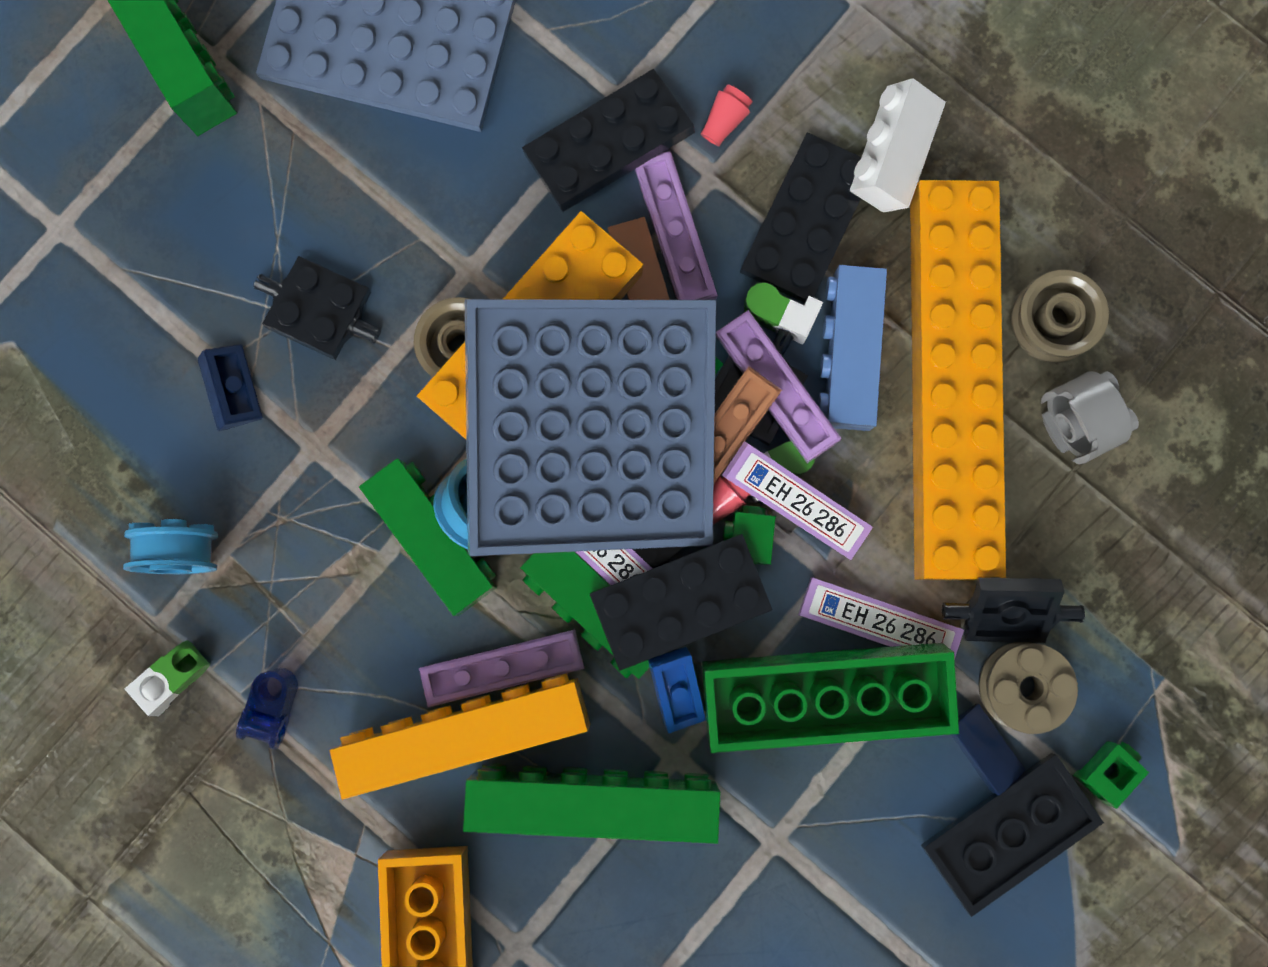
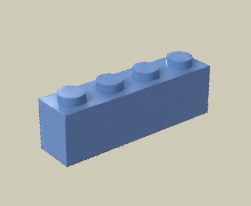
M839 265L834 276L827 278L825 299L832 301L831 315H825L823 323V339H829L828 354H822L820 377L826 378L825 393H819L818 407L833 428L871 431L877 425L887 269Z

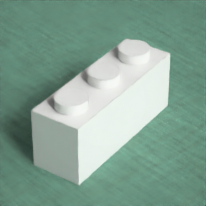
M914 78L889 85L882 93L879 101L880 107L874 124L867 134L864 152L854 170L855 177L850 191L881 212L909 208L946 103Z

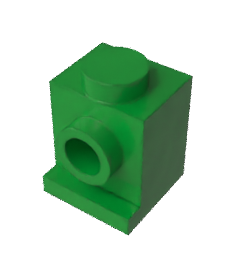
M1106 741L1081 770H1077L1073 776L1103 804L1117 809L1149 772L1139 763L1142 757L1125 742L1117 744ZM1113 764V774L1106 777L1104 772Z

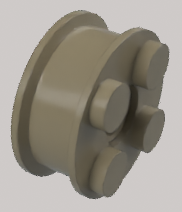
M1055 270L1037 278L1019 294L1011 313V326L1019 345L1034 358L1051 363L1069 361L1094 347L1104 335L1109 320L1108 303L1101 288L1088 276L1072 270ZM1053 308L1061 309L1067 317L1066 325H1061L1054 320L1052 315Z
M455 297L439 301L427 309L417 323L414 333L415 354L423 369L432 378L455 353L450 350L451 341L459 335L465 336V299L468 298Z
M1013 642L995 650L985 661L979 676V694L987 712L1000 724L1022 733L1041 734L1059 727L1070 716L1077 701L1078 683L1070 663L1055 649L1041 644ZM1030 676L1034 681L1035 688L1030 696L1024 698L1020 692V684L1023 679Z

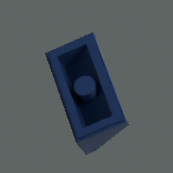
M242 344L203 350L198 357V363L217 430H228L261 420L263 416Z
M977 703L958 716L959 734L951 735L991 793L999 796L1026 770L982 707Z

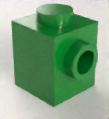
M743 506L742 512H735L733 514L732 521L725 520L723 541L743 534L754 564L771 565L776 516L766 515L767 508Z

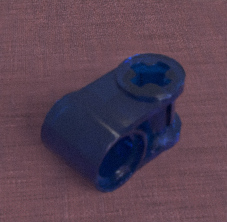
M276 668L261 673L254 679L246 706L237 725L236 738L244 740L246 737L269 743V748L277 750L287 731L289 714L298 689L296 676L286 668ZM271 677L281 683L282 693L279 698L272 696L268 691V681Z

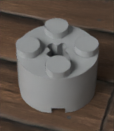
M1094 371L1086 372L1046 392L1041 398V404L1047 401L1048 411L1042 414V418L1050 438L1062 453L1070 451L1075 455L1076 458L1071 461L1076 464H1085L1126 443L1130 439L1132 431L1136 430L1139 426L1136 414L1126 406L1124 399L1119 393V383L1116 377L1108 371L1102 374Z

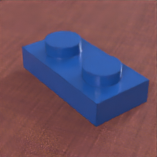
M687 647L649 659L648 663L663 724L668 734L706 721L692 656Z

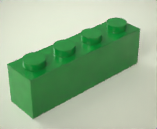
M397 458L361 484L359 488L453 616H460L497 588L492 581L497 575L483 557L477 561L474 556H469L467 549L453 542L443 532L434 513L433 501L435 494L430 497L421 485L426 481L425 477L413 462L406 465L405 462Z
M575 552L533 553L520 567L527 574L522 581L538 596L545 591L556 602L551 608L568 624L574 618L585 629L580 635L594 649L599 651L604 646L613 655L590 597V593L610 585ZM613 658L610 663L619 671L615 658ZM648 660L619 672L627 679L631 674L640 679L650 667Z

